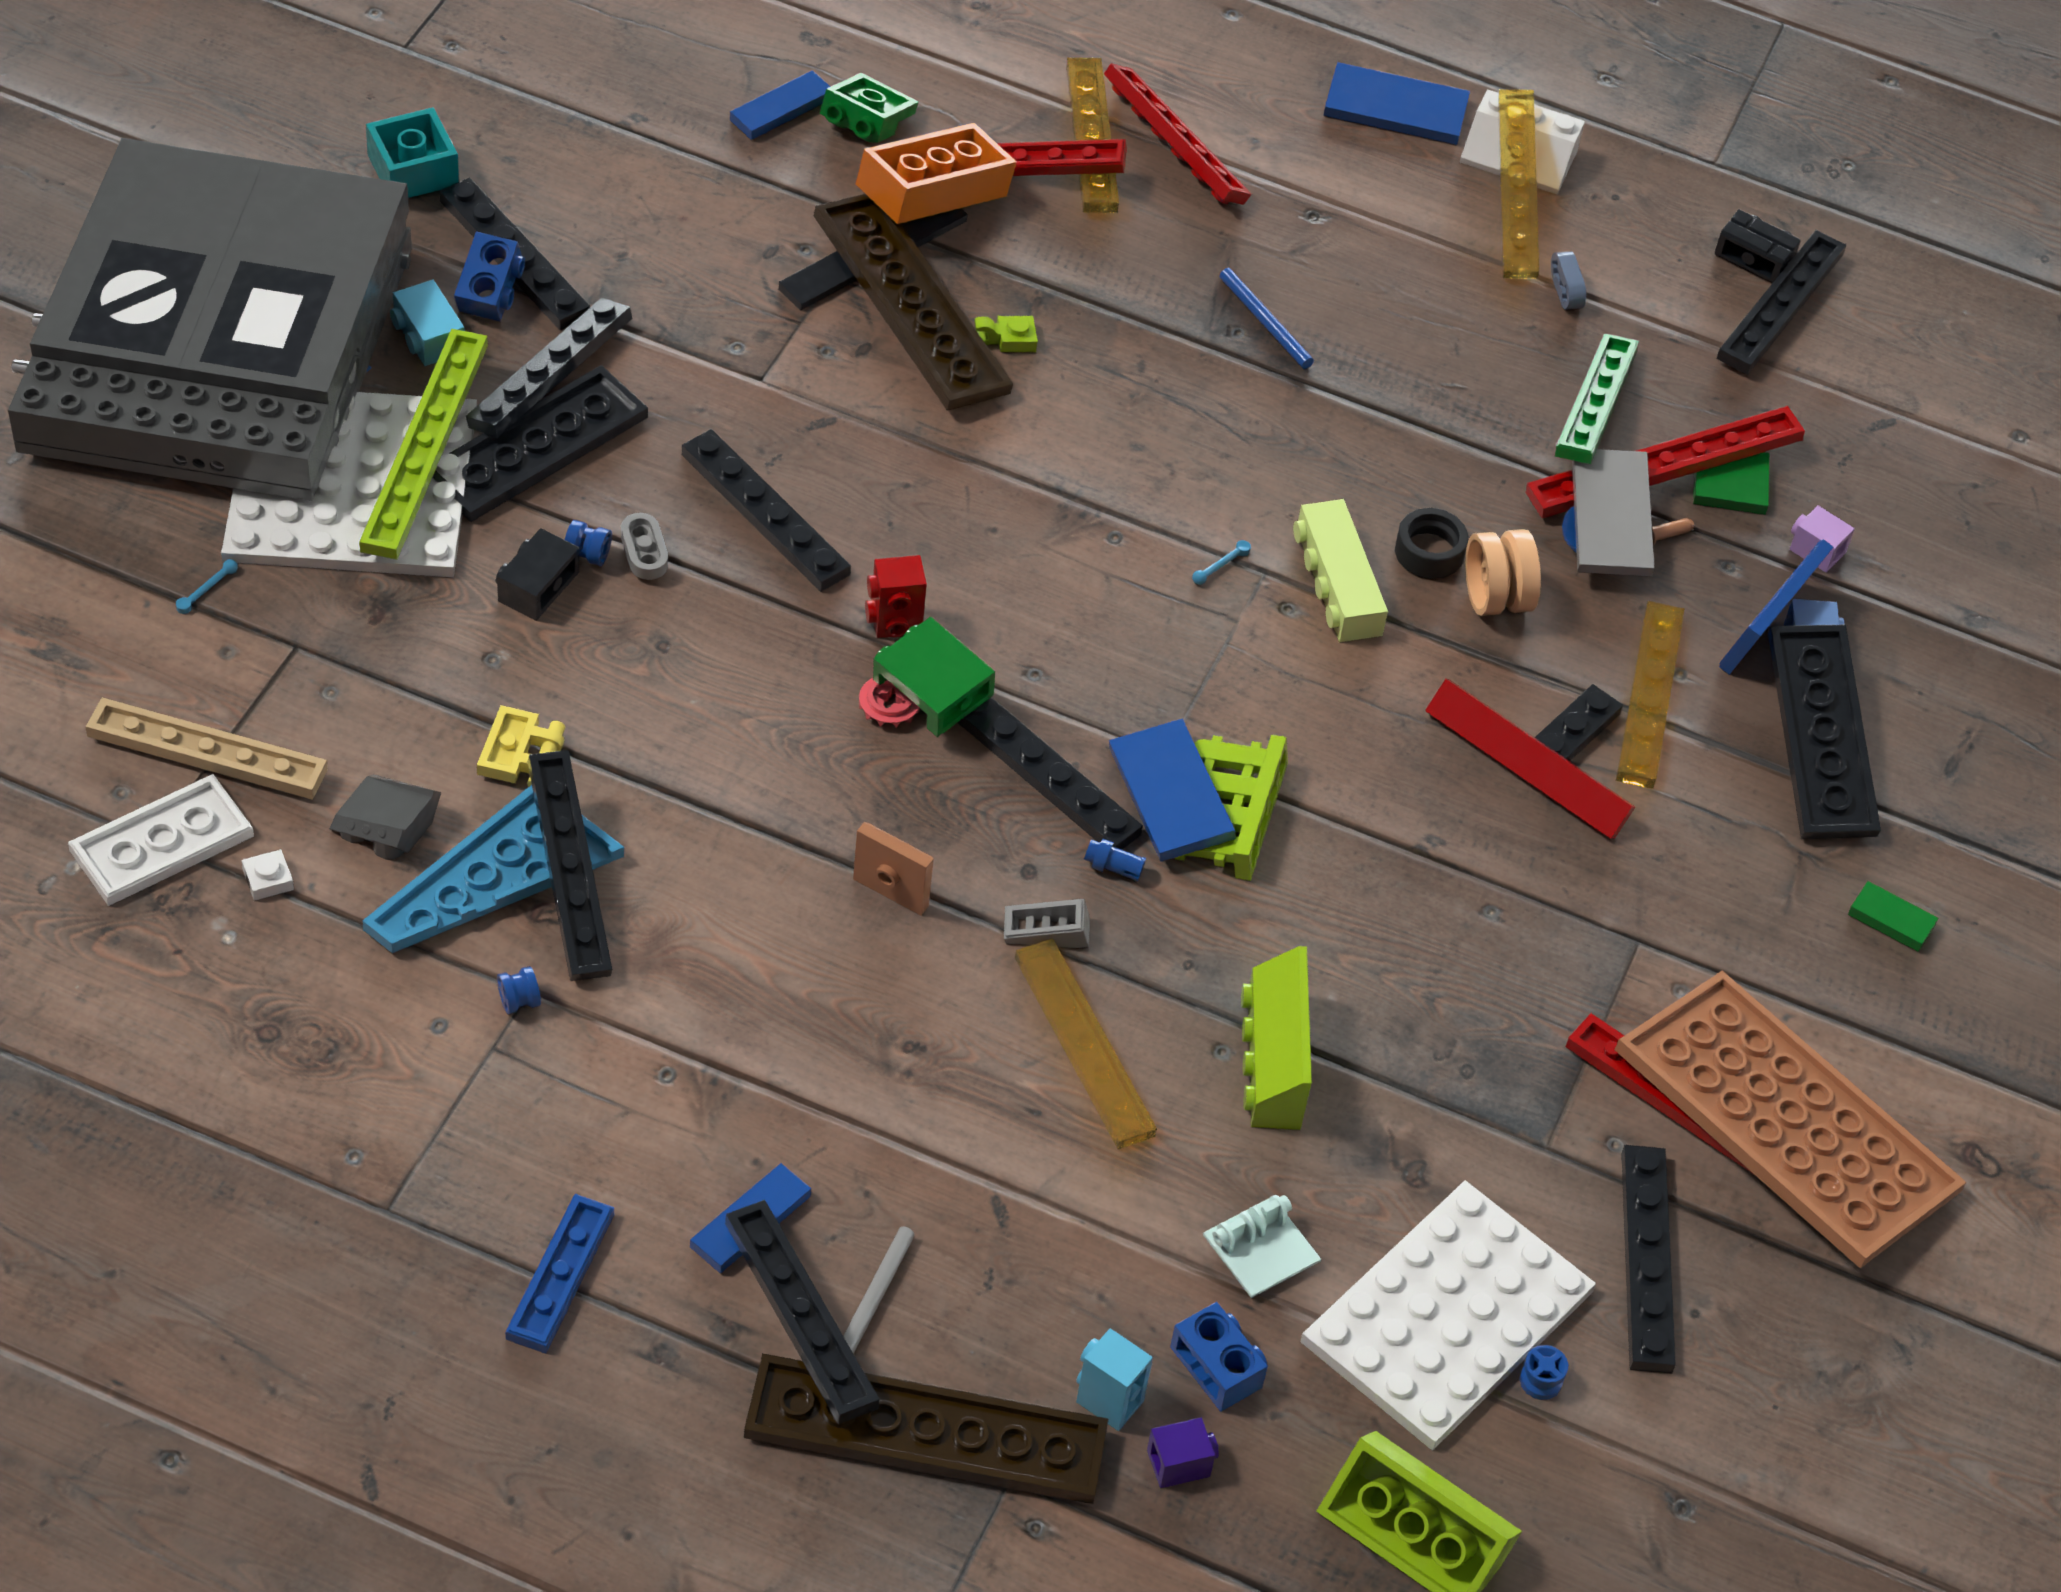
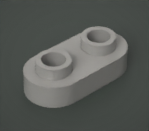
M634 513L627 516L621 524V540L632 573L646 580L657 579L663 576L668 569V551L658 521L646 513Z

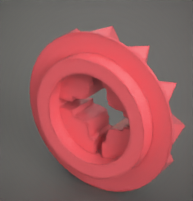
M871 678L860 690L859 709L864 710L867 720H877L880 727L884 723H892L896 728L903 721L911 723L914 715L920 712V708L888 680L878 685ZM895 694L896 703L886 708L884 702H887Z

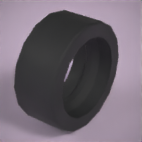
M1417 509L1407 514L1400 522L1394 551L1398 562L1414 575L1428 579L1445 578L1457 572L1463 564L1469 535L1465 525L1457 516L1442 509ZM1418 534L1438 535L1447 540L1453 549L1442 553L1427 552L1417 547L1410 538Z

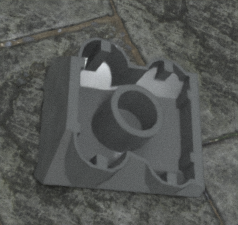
M375 774L369 775L336 813L329 829L339 832L342 839L351 843H359L365 840L372 842L373 850L377 856L386 860H393L400 857L404 852L409 853L432 824L441 792Z

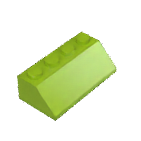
M1298 946L1253 967L1250 983H1243L1241 1007L1248 1008V1017H1244L1242 1023V1041L1249 1042V1051H1244L1243 1076H1250V1086L1245 1085L1243 1107L1244 1110L1251 1111V1127L1301 1130L1312 1084L1306 946Z
M1377 1431L1369 1433L1358 1440L1316 1511L1431 1592H1482L1500 1569L1522 1533L1520 1529Z

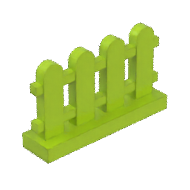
M1213 735L1212 740H1197L1194 744L1219 797L1233 800L1232 805H1223L1235 832H1240V834L1234 840L1178 856L1175 859L1185 860L1186 855L1213 859L1214 865L1224 867L1225 862L1234 863L1235 878L1251 881L1288 765L1287 737L1271 735L1267 749L1262 748V743L1252 741L1251 746L1225 743L1222 736ZM1215 767L1239 770L1242 771V774L1235 775L1214 770ZM1254 773H1259L1258 778L1253 777ZM1245 802L1249 803L1248 807H1243Z

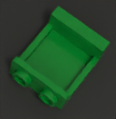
M931 616L921 624L910 627L902 638L891 646L887 645L880 649L873 658V680L878 685L888 680L927 714V729L936 737H939L994 695L995 671Z

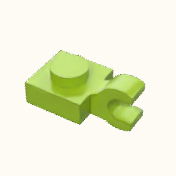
M981 316L975 318L976 331L986 345L999 344L1000 352H1036L1038 340L1033 316H998L996 323L989 317Z

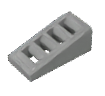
M1085 899L1005 906L1004 941L1007 944L1065 948L1089 947L1090 916ZM1019 919L1026 920V929H1019ZM1036 920L1042 921V927L1035 928ZM1052 921L1059 922V926H1052Z

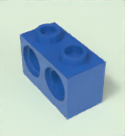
M481 232L475 233L454 294L459 312L501 322L504 310H509L513 303L514 289L512 287L515 278L522 276L525 267V257L521 255L517 241ZM494 259H505L501 264H490V262ZM485 290L494 291L490 296H479Z
M1218 1302L1211 1304L1174 1326L1170 1348L1220 1412L1263 1388L1268 1368L1263 1352L1256 1345L1252 1346L1242 1334L1237 1319L1231 1313L1226 1314ZM1203 1336L1213 1337L1216 1341L1206 1340ZM1235 1368L1240 1370L1242 1373H1233L1228 1369Z

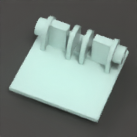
M1273 1195L1269 1199L1203 1232V1236L1251 1298L1321 1261L1319 1255L1288 1217L1287 1212L1292 1210V1205L1285 1195L1281 1197Z

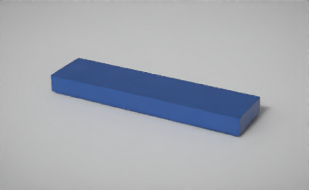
M574 1194L505 1332L506 1340L545 1354L547 1353L614 1217V1207Z

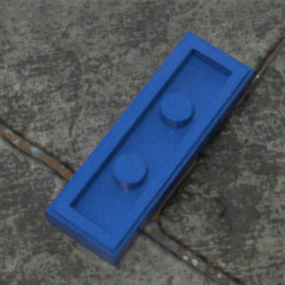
M812 70L730 111V121L752 140L822 105L826 89L830 86Z
M780 1163L691 1238L690 1248L721 1274L742 1256L740 1249L725 1225L727 1213L765 1200L776 1220L780 1223L811 1197V1188Z

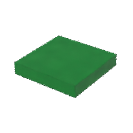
M1759 453L1694 473L1693 504L1766 515L1769 502L1770 453Z

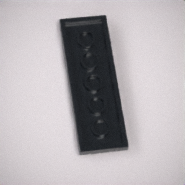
M600 365L538 401L499 437L483 433L449 453L459 457L470 450L469 463L462 469V477L465 480L464 497L456 489L454 497L462 505V515L470 522L478 519L647 419L648 407L608 370ZM435 470L432 478L437 483L447 481Z
M1846 624L1771 626L1768 632V639L1801 839L1878 837L1881 827Z

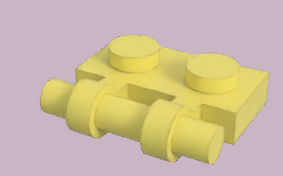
M500 705L477 763V775L516 784L520 772L529 773L527 763L529 754L527 753L530 745L539 746L541 748L539 753L561 751L565 741L563 737L565 725L560 721H552L548 729L538 727L539 714ZM530 777L527 782L528 787L532 785Z

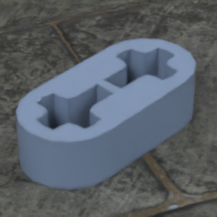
M1572 251L1553 253L1551 257V275L1563 309L1583 308L1586 302V287L1574 253Z

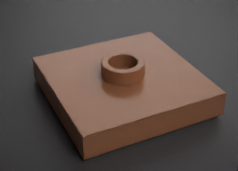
M864 821L857 830L853 880L922 916L929 907L934 858Z

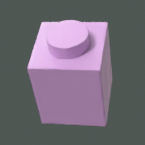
M1817 506L1807 516L1802 514L1794 523L1791 529L1794 538L1789 550L1805 559L1820 540H1826L1834 548L1818 568L1827 573L1847 552L1855 528L1820 506Z

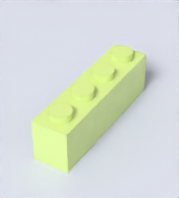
M1344 499L1301 505L1298 521H1295L1293 525L1294 537L1297 543H1302L1306 569L1312 571L1315 577L1316 595L1319 600L1323 599L1326 606L1328 626L1334 628L1339 642L1383 636L1388 610Z

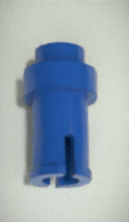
M1104 838L1101 842L1090 841L1084 860L1093 863V869L1101 872L1107 869L1138 882L1146 862V857H1140L1113 846L1114 842Z

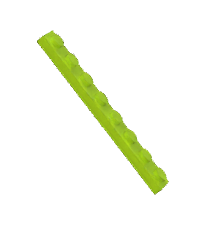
M451 329L359 541L361 553L398 560L488 347L487 335Z

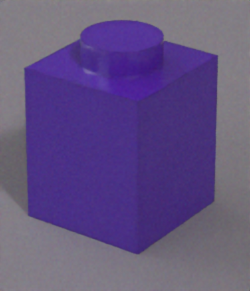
M1202 1417L1151 1429L1147 1453L1160 1488L1211 1476L1214 1459L1219 1457V1450L1215 1435L1212 1432L1207 1433Z

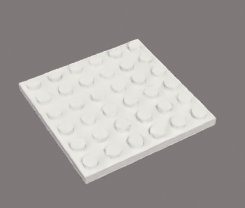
M357 392L355 399L353 396L351 400L348 418L342 424L338 435V444L332 448L313 501L233 488L221 551L222 562L232 559L236 563L454 577L462 522V505L454 499L455 489L464 497L465 480L462 477V469L469 463L470 450L459 457L449 453L473 440L474 430L468 428L466 415L477 406V400L465 399L436 469L447 481L437 483L433 478L431 479L398 560L361 553L359 541L422 396Z

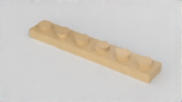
M103 697L86 725L87 737L312 800L328 771L327 760Z

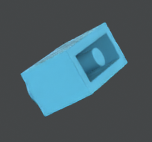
M434 279L393 292L394 308L390 309V317L396 330L401 329L403 331L409 351L412 354L417 353L424 366L436 363L451 329L465 331V327Z
M1110 1328L1100 1340L1092 1339L1081 1354L1080 1360L1083 1362V1367L1076 1379V1382L1079 1384L1076 1402L1095 1416L1108 1418V1424L1119 1431L1144 1402L1153 1357Z

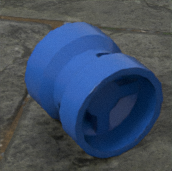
M573 520L569 525L564 540L579 547V557L586 558L590 564L602 566L609 554L612 531L602 527L592 529L585 522Z

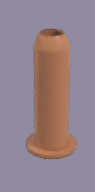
M1683 518L1652 527L1653 546L1656 541L1690 532L1694 528V522L1689 518Z

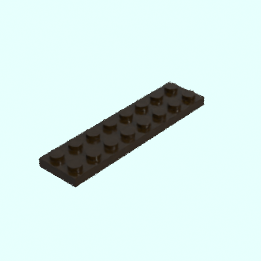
M866 194L815 206L814 218L947 411L1011 394L1012 381L901 223L897 224Z
M762 1353L744 1428V1438L1094 1504L1108 1418L865 1373L880 1399L879 1408L838 1425L803 1361Z

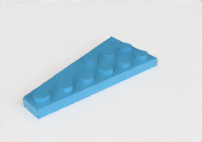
M532 785L363 920V931L391 953H394L552 887ZM582 815L592 869L624 857V846Z

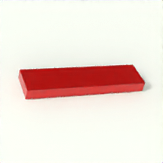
M1126 139L997 143L1017 161L1013 176L1124 173Z

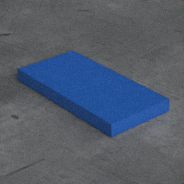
M1337 62L1323 116L1457 145L1470 91Z
M1823 539L1816 544L1721 660L1719 667L1730 675L1834 548L1830 543Z
M1183 718L1109 740L1112 756L1160 862L1236 839L1232 822Z

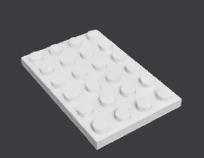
M1465 1180L1302 1333L1300 1342L1433 1451L1526 1359L1531 1349L1539 1346L1593 1293L1596 1283Z

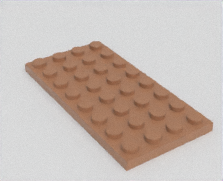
M1720 971L1620 1038L1614 1049L1859 1268H1862L1960 1194L1967 1183L1724 971Z

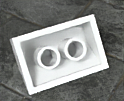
M1487 89L1477 109L1460 163L1558 194L1577 154L1585 121Z

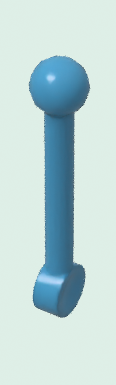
M1245 540L1238 541L1236 548L1203 571H1195L1192 575L1193 582L1198 585L1204 584L1209 575L1237 556H1247L1250 553L1251 544Z
M232 559L226 560L223 563L222 569L188 598H179L176 601L178 613H189L192 610V603L227 574L235 573L238 569L236 561Z

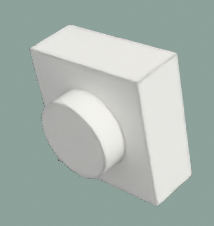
M282 850L242 860V869L254 901L294 890L293 879Z

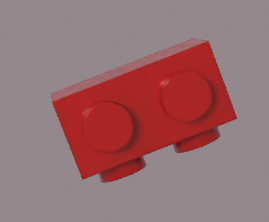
M920 555L874 559L873 575L867 576V589L871 600L865 601V613L867 623H874L877 638L902 637L910 627L923 622L927 583Z

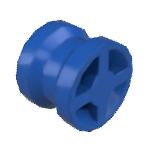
M530 966L521 968L519 973L509 975L506 972L497 974L500 998L508 1015L516 1013L519 1007L528 1005L531 1008H535L541 1005L538 983Z
M1540 1345L1531 1349L1526 1356L1520 1375V1383L1523 1390L1531 1397L1539 1400H1548L1557 1396L1562 1389L1569 1366L1565 1355L1557 1348L1549 1345ZM1542 1374H1550L1549 1378H1543L1540 1376Z

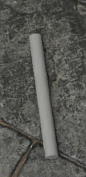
M902 1226L899 1228L844 1334V1338L853 1354L915 1236V1233L908 1227Z

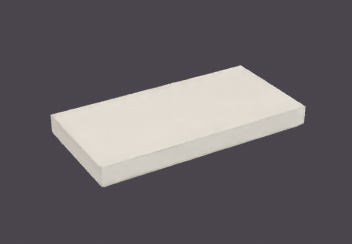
M214 774L73 839L68 842V846L73 857L107 905L110 906L254 837L253 827Z

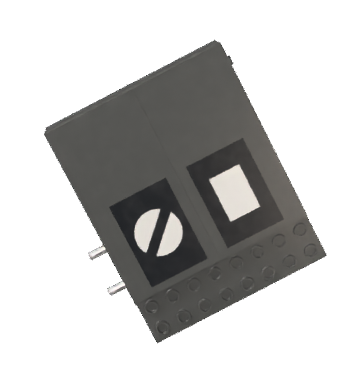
M121 138L43 314L35 313L33 315L32 324L37 329L30 342L32 357L30 361L15 359L12 362V372L24 374L8 409L16 452L313 501L332 448L338 444V435L342 424L348 418L351 400L353 396L355 399L361 387L392 304L393 292H396L404 269H409L410 253L412 250L411 228L406 227L405 224L409 213L407 183Z

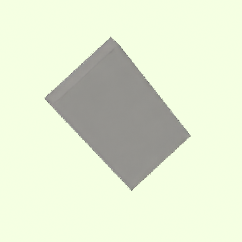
M1597 449L1591 464L1572 460L1578 572L1653 576L1654 553L1647 452Z

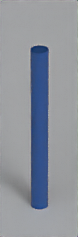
M1225 268L1220 273V279L1303 369L1309 368L1314 362L1310 354L1231 268Z

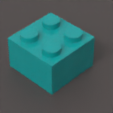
M434 107L366 123L367 155L379 179L407 183L408 198L438 191L459 182L458 153Z

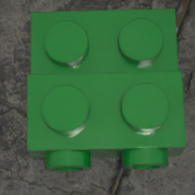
M859 73L826 89L820 114L825 116L827 121L838 127L853 130L858 137L865 141L879 143L895 135L898 122L916 113L918 101L863 73Z

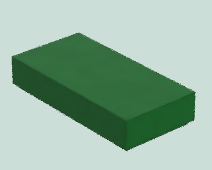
M1867 881L1848 912L1849 916L1917 952L1920 951L1939 919Z

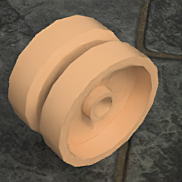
M1508 530L1503 533L1501 538L1494 532L1473 533L1468 540L1466 548L1465 568L1468 594L1477 615H1498L1502 613L1505 607L1513 613L1534 611L1540 597L1541 573L1538 550L1529 530Z

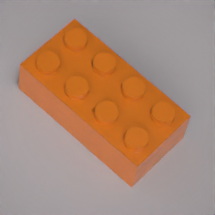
M975 123L864 149L855 184L892 220L900 224L1007 197L1017 161Z

